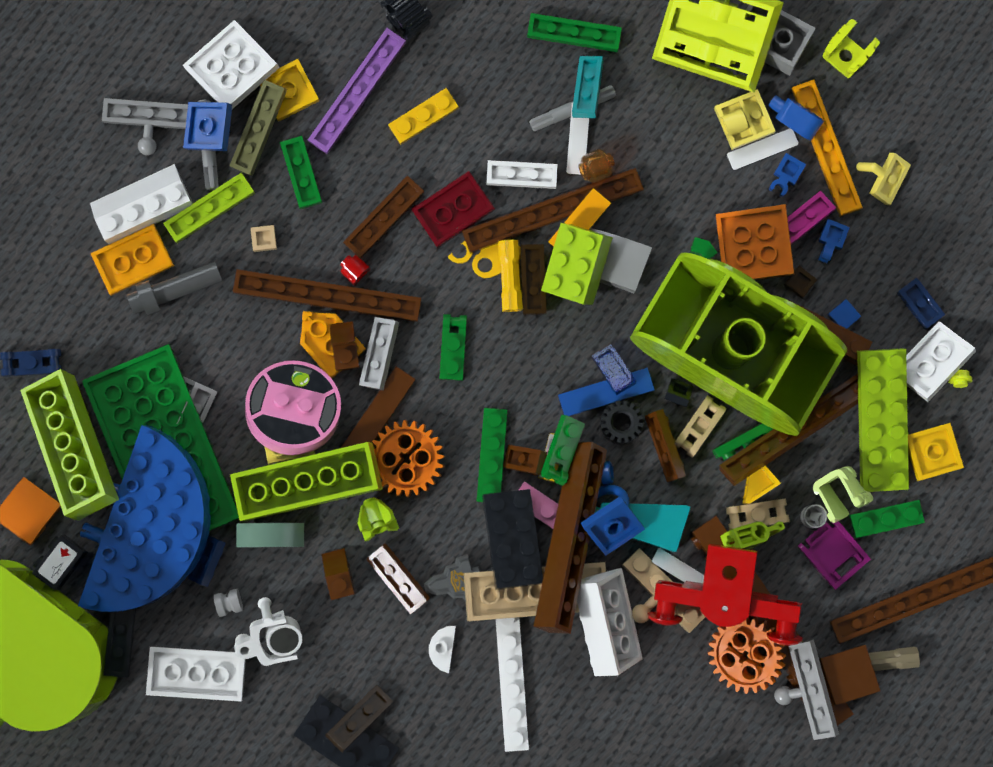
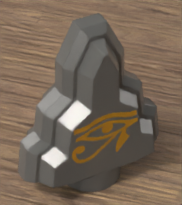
M468 554L457 557L455 563L446 566L442 574L434 575L424 583L425 592L435 595L448 594L453 599L463 598L466 602L464 573L479 572L478 566L472 567Z

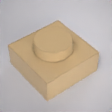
M274 225L251 228L254 252L277 250Z

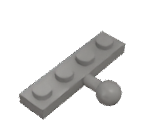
M104 98L102 122L144 126L143 138L138 142V150L143 155H151L157 147L153 139V127L185 129L188 105Z
M814 640L789 646L800 688L778 687L774 693L776 702L781 705H788L794 698L802 697L813 739L818 740L839 735Z

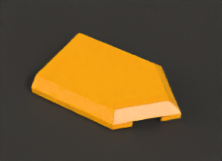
M303 311L300 344L332 379L340 371L335 369L330 324L343 323V321L336 313ZM356 338L357 352L359 356L366 350V348Z

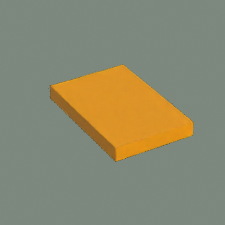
M155 224L90 253L110 296L174 266Z

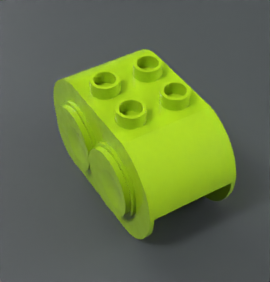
M680 253L630 336L632 342L639 349L669 370L752 419L777 431L793 436L799 435L807 418L847 352V347L842 340L828 330L827 326L809 311L789 300L767 293L751 277L728 264L692 253Z

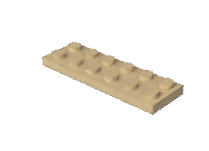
M605 562L584 564L582 579L606 572ZM542 567V574L544 577L545 567ZM493 571L464 573L467 621L536 616L542 584L495 590ZM576 604L575 612H579L578 604Z

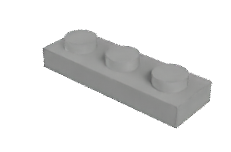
M375 317L359 382L360 386L384 390L399 322Z

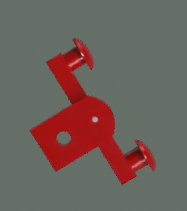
M709 544L704 583L686 581L682 584L658 580L654 600H657L656 612L647 613L651 621L667 626L682 622L683 617L676 615L678 604L700 607L701 612L709 621L722 627L736 626L745 621L749 616L777 620L776 631L767 632V637L772 642L793 646L803 641L801 636L796 635L802 603L778 599L777 595L753 592L758 551ZM733 566L737 571L736 577L727 578L723 572L724 567Z

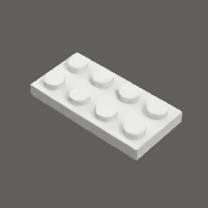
M150 647L146 695L243 701L246 659L238 658L235 652Z

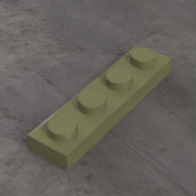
M267 80L263 81L230 167L253 176L288 89Z

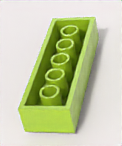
M59 369L21 389V394L64 516L79 521L118 501V495L75 376Z
M370 442L230 474L240 521L255 520L383 490L374 446Z

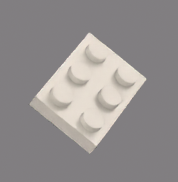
M939 321L906 355L907 386L929 402L976 352L975 347Z

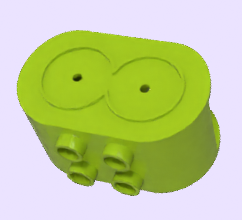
M0 560V728L4 722H7L9 725L22 730L47 731L90 715L105 702L118 678L103 676L108 627L82 607H79L78 604L59 590L54 591L32 574L33 571L27 566L12 560Z

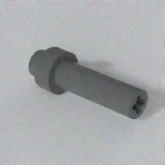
M213 262L151 285L149 280L135 285L137 291L126 296L133 314L145 311L148 316L161 311L159 305L222 282V278L216 263Z

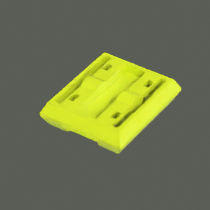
M669 0L652 59L755 92L784 2L780 0H739L743 3L768 10L767 16H762L738 8V4L732 3L730 0H700L699 4L690 0ZM754 15L755 21L747 20L745 18ZM682 44L686 45L684 50L675 48ZM667 48L704 60L705 63L686 56L681 58L679 54L668 51ZM739 62L740 68H736L730 65ZM710 63L722 65L748 75H734L732 71L712 66Z

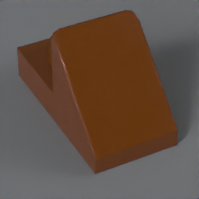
M353 321L330 324L331 345L333 347L336 371L360 368Z
M508 445L503 467L536 476L541 475L547 452Z

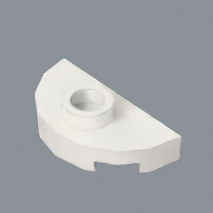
M446 626L438 630L429 644V656L433 664L439 670L449 673L456 626Z

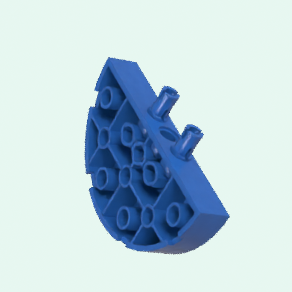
M141 426L120 485L113 482L119 500L114 502L106 528L103 530L89 523H85L82 527L86 531H81L80 537L98 542L99 547L80 598L79 607L101 612H116L156 602L181 585L194 570L203 554L211 523L210 497L204 477L191 455L175 439L152 426Z

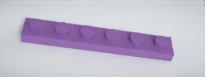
M386 28L308 139L309 143L328 155L402 50L406 40Z

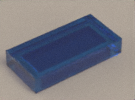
M612 344L592 355L593 361L616 395L636 384V379Z

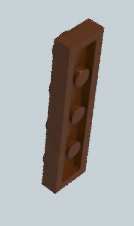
M406 176L343 243L361 259L424 194V190L409 176Z

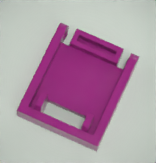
M839 521L836 523L831 522L834 525L833 528L826 522L808 536L804 541L810 548L807 549L802 543L797 546L833 590H836L871 560ZM852 557L857 564L841 577L835 570Z

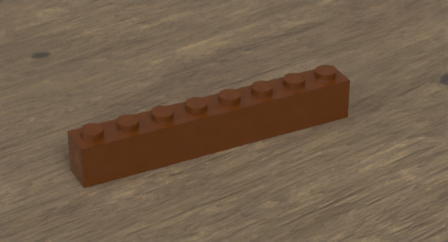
M593 442L578 443L568 470V480L561 489L534 621V627L548 633L571 634L590 539L581 522L595 513L607 449Z

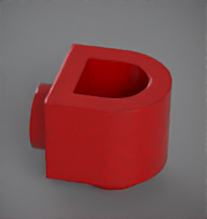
M357 255L353 257L347 256L340 264L342 266L341 274L354 286L371 270Z

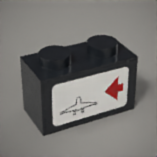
M66 535L56 536L48 545L50 550L47 554L40 556L33 565L35 570L32 574L54 591L62 588L88 553V551Z

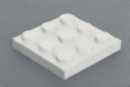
M235 20L183 64L185 70L216 102L232 104V109L279 69L278 64Z

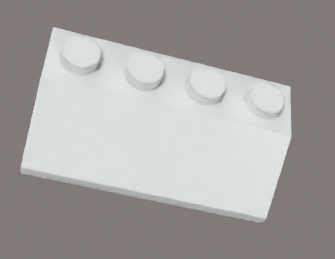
M175 164L90 203L97 226L104 241L108 244L178 214L193 204Z
M622 568L582 579L577 604L594 676L620 675L643 659Z

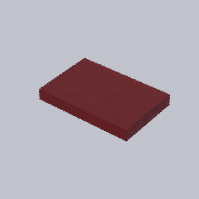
M468 171L411 210L435 246L439 248L463 230H466L493 212L495 208L470 171Z

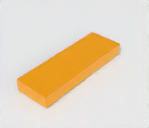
M593 188L564 223L589 230L611 202ZM558 230L548 241L552 246L555 244Z

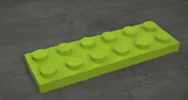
M906 349L857 351L860 485L868 492L908 490Z

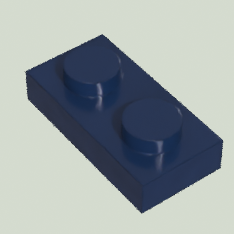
M915 278L896 292L924 329H927L945 315L918 278Z
M208 536L203 554L194 570L189 574L188 579L208 587L226 543Z

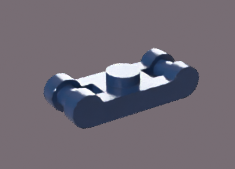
M61 349L1 352L0 360L3 361L1 377L52 374L62 369V366L59 365ZM44 358H50V366H44ZM12 360H19V368L12 367Z

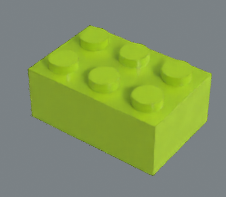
M560 223L541 291L580 304L593 305L613 237L572 224Z

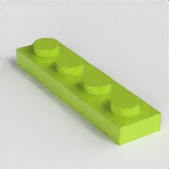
M240 173L163 224L178 244L255 194L243 174Z

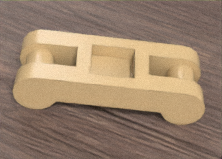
M707 395L677 437V448H683L687 451L686 454L693 458L727 408L723 405H717L713 402V398ZM706 409L714 413L712 418L704 414ZM689 434L696 438L693 444L686 440Z
M786 498L727 507L726 513L727 515L729 514L731 523L728 524L729 531L754 522H762L765 525H772L779 521L783 523L790 522L789 515H786L785 506L787 505ZM775 507L777 517H770L769 508ZM745 512V522H740L738 513Z

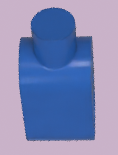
M776 95L769 103V108L778 113L775 117L777 120L807 140L812 141L824 123L822 118L791 98H787L784 101Z

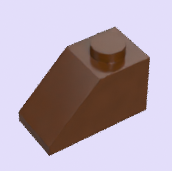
M345 548L321 554L331 600L356 594Z

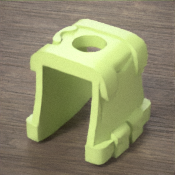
M850 466L830 472L816 481L813 486L815 494L820 495L829 512L827 514L828 519L833 523L849 515L848 510L829 484L834 480L840 478L855 507L860 508L873 501V496L870 492L863 489L856 479L857 473Z

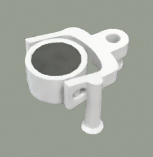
M267 597L261 598L258 601V607L261 609L263 618L251 623L250 636L240 634L236 637L234 645L236 656L240 659H249L257 656L259 662L264 666L298 659L296 651L302 644V634L298 622L292 617L285 616L283 610L272 614L270 608L272 601ZM266 627L265 638L267 647L273 655L265 652L259 639L260 630Z

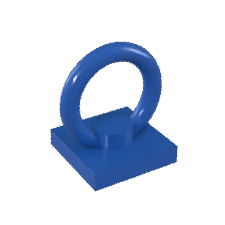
M604 485L599 488L598 498L607 494H614L618 498L581 522L584 530L605 556L645 530L642 523L629 508L627 492L617 485Z

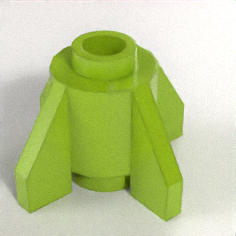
M373 497L363 502V505L360 507L357 524L365 541H369L375 534L383 533L386 530L397 531L399 529L392 509L383 503L382 500Z

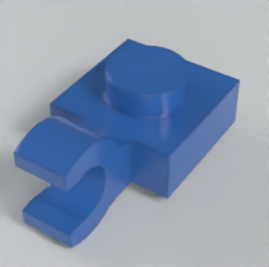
M827 219L818 241L825 244L820 253L819 261L827 264L832 257L834 248L837 250L842 249L850 227Z

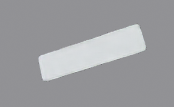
M572 109L566 172L568 174L583 175L585 173L589 118H573Z
M787 129L729 152L727 157L732 169L736 170L797 146L798 140L794 131Z
M658 548L652 563L684 583L686 581L704 583L703 574L663 549Z

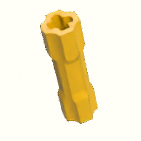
M502 240L498 242L502 281V312L522 311L518 240Z

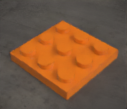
M786 204L716 214L721 262L738 269L753 280L795 275Z

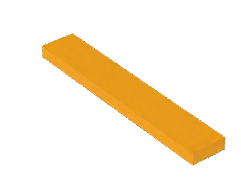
M815 80L792 87L796 102L824 120V123L811 142L839 217L861 210L863 208Z

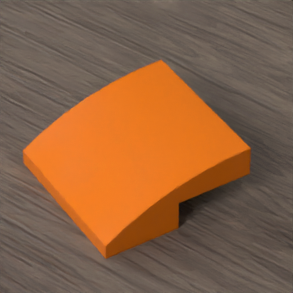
M23 477L0 506V524L31 546L42 534L48 522L60 510L61 506L58 501Z

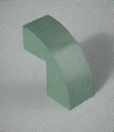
M238 523L236 547H304V523Z

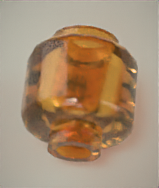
M596 149L582 156L578 167L585 181L589 180L592 183H597L612 175V166L615 165V162L610 153L606 154L602 149Z

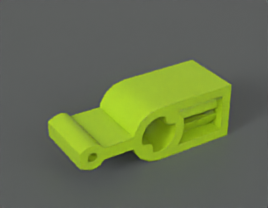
M780 521L770 527H767L762 522H754L733 528L720 537L724 546L750 550L782 531L785 526Z

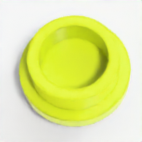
M958 370L948 383L953 384L955 388H964L968 386V383L972 382V376H970V372L967 370Z

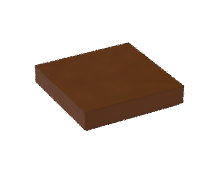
M866 645L819 658L833 705L880 691Z

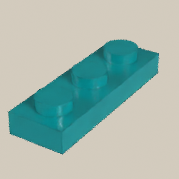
M580 56L572 107L573 118H596L603 70V56Z

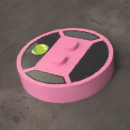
M283 361L265 368L250 384L245 402L246 421L253 436L266 448L285 455L306 454L323 446L337 429L341 412L340 394L331 377L319 367L302 361Z

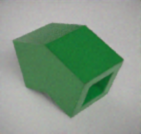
M697 237L693 239L690 253L707 259L713 258L718 253L709 241Z

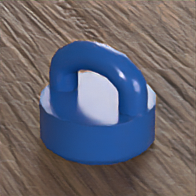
M605 461L601 478L603 485H610L614 482V471L610 461Z

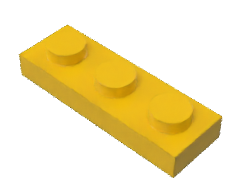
M445 88L395 119L388 126L400 145L459 109V106L448 89Z

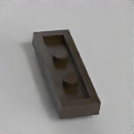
M544 244L520 245L523 315H546V292L541 291L545 279Z
M376 685L325 736L343 753L393 703V700Z

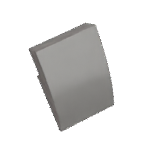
M590 228L589 230L613 237L600 283L611 287L615 286L634 294L652 247Z

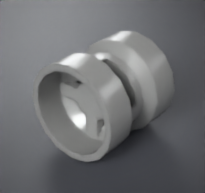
M809 505L801 511L800 519L807 528H819L826 523L827 512L821 505Z
M238 588L230 590L228 595L223 593L214 594V603L219 617L227 616L231 611L235 613L243 611Z

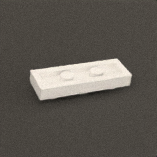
M488 160L487 185L556 189L557 164Z

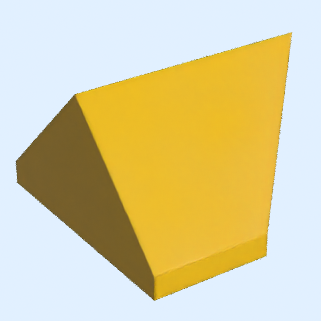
M766 465L747 477L742 504L752 503L781 484Z

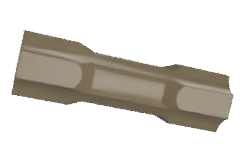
M917 647L869 653L874 671L897 668L907 669L920 666Z

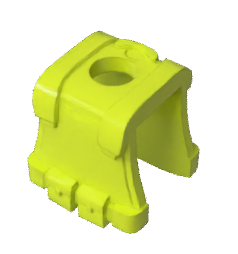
M853 19L849 20L846 25L844 24L839 29L823 53V58L847 78H850L859 68L865 65L880 44V41L875 37L864 50L850 39L848 35L857 24ZM840 51H850L852 59L848 62L842 61L839 57Z

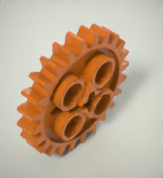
M403 420L402 427H400L398 422H394L393 430L389 426H385L386 434L378 432L381 440L372 441L377 446L374 451L380 478L382 479V487L389 485V493L396 489L397 496H401L403 490H405L406 497H410L413 490L416 495H420V488L428 491L427 483L435 485L433 477H441L437 469L445 467L439 463V460L444 459L445 456L440 455L438 451L444 447L436 446L440 438H431L434 431L429 430L425 432V424L417 428V422L413 421L409 427L407 420ZM408 435L412 441L411 445L408 448H403L401 439ZM420 442V448L409 457L411 462L403 463L397 473L393 475L392 471L404 461L402 455H409ZM422 451L427 452L429 460L425 464H420L418 461V455ZM388 453H393L396 457V461L392 466H388L385 463V457ZM409 468L413 473V478L406 482L402 478V473L405 469Z
M748 617L736 626H719L717 628L719 632L712 634L715 640H712L709 645L714 649L710 650L708 655L714 656V659L709 664L717 666L713 671L714 674L719 672L722 674L719 679L720 682L725 679L728 680L727 688L734 684L736 692L744 687L745 694H748L752 687L754 693L760 691V687L766 690L769 687L768 683L773 685L776 682L775 677L778 678L782 674L778 669H782L785 664L779 660L784 659L786 654L779 651L785 645L774 643L767 637V632H772L775 629L772 627L767 630V621L760 625L758 624V617H755L751 622ZM738 633L746 637V643L738 639ZM758 646L766 649L767 656L759 653ZM745 651L748 652V657H749V658H746V657H745V655H746V652H745ZM727 653L735 657L734 663L728 660ZM747 666L753 667L756 675H751L747 670Z

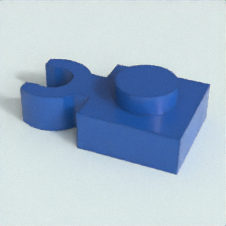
M786 153L774 172V175L779 177V179L771 183L769 191H772L776 185L781 186L782 192L780 197L782 198L788 191L787 183L794 186L806 164Z

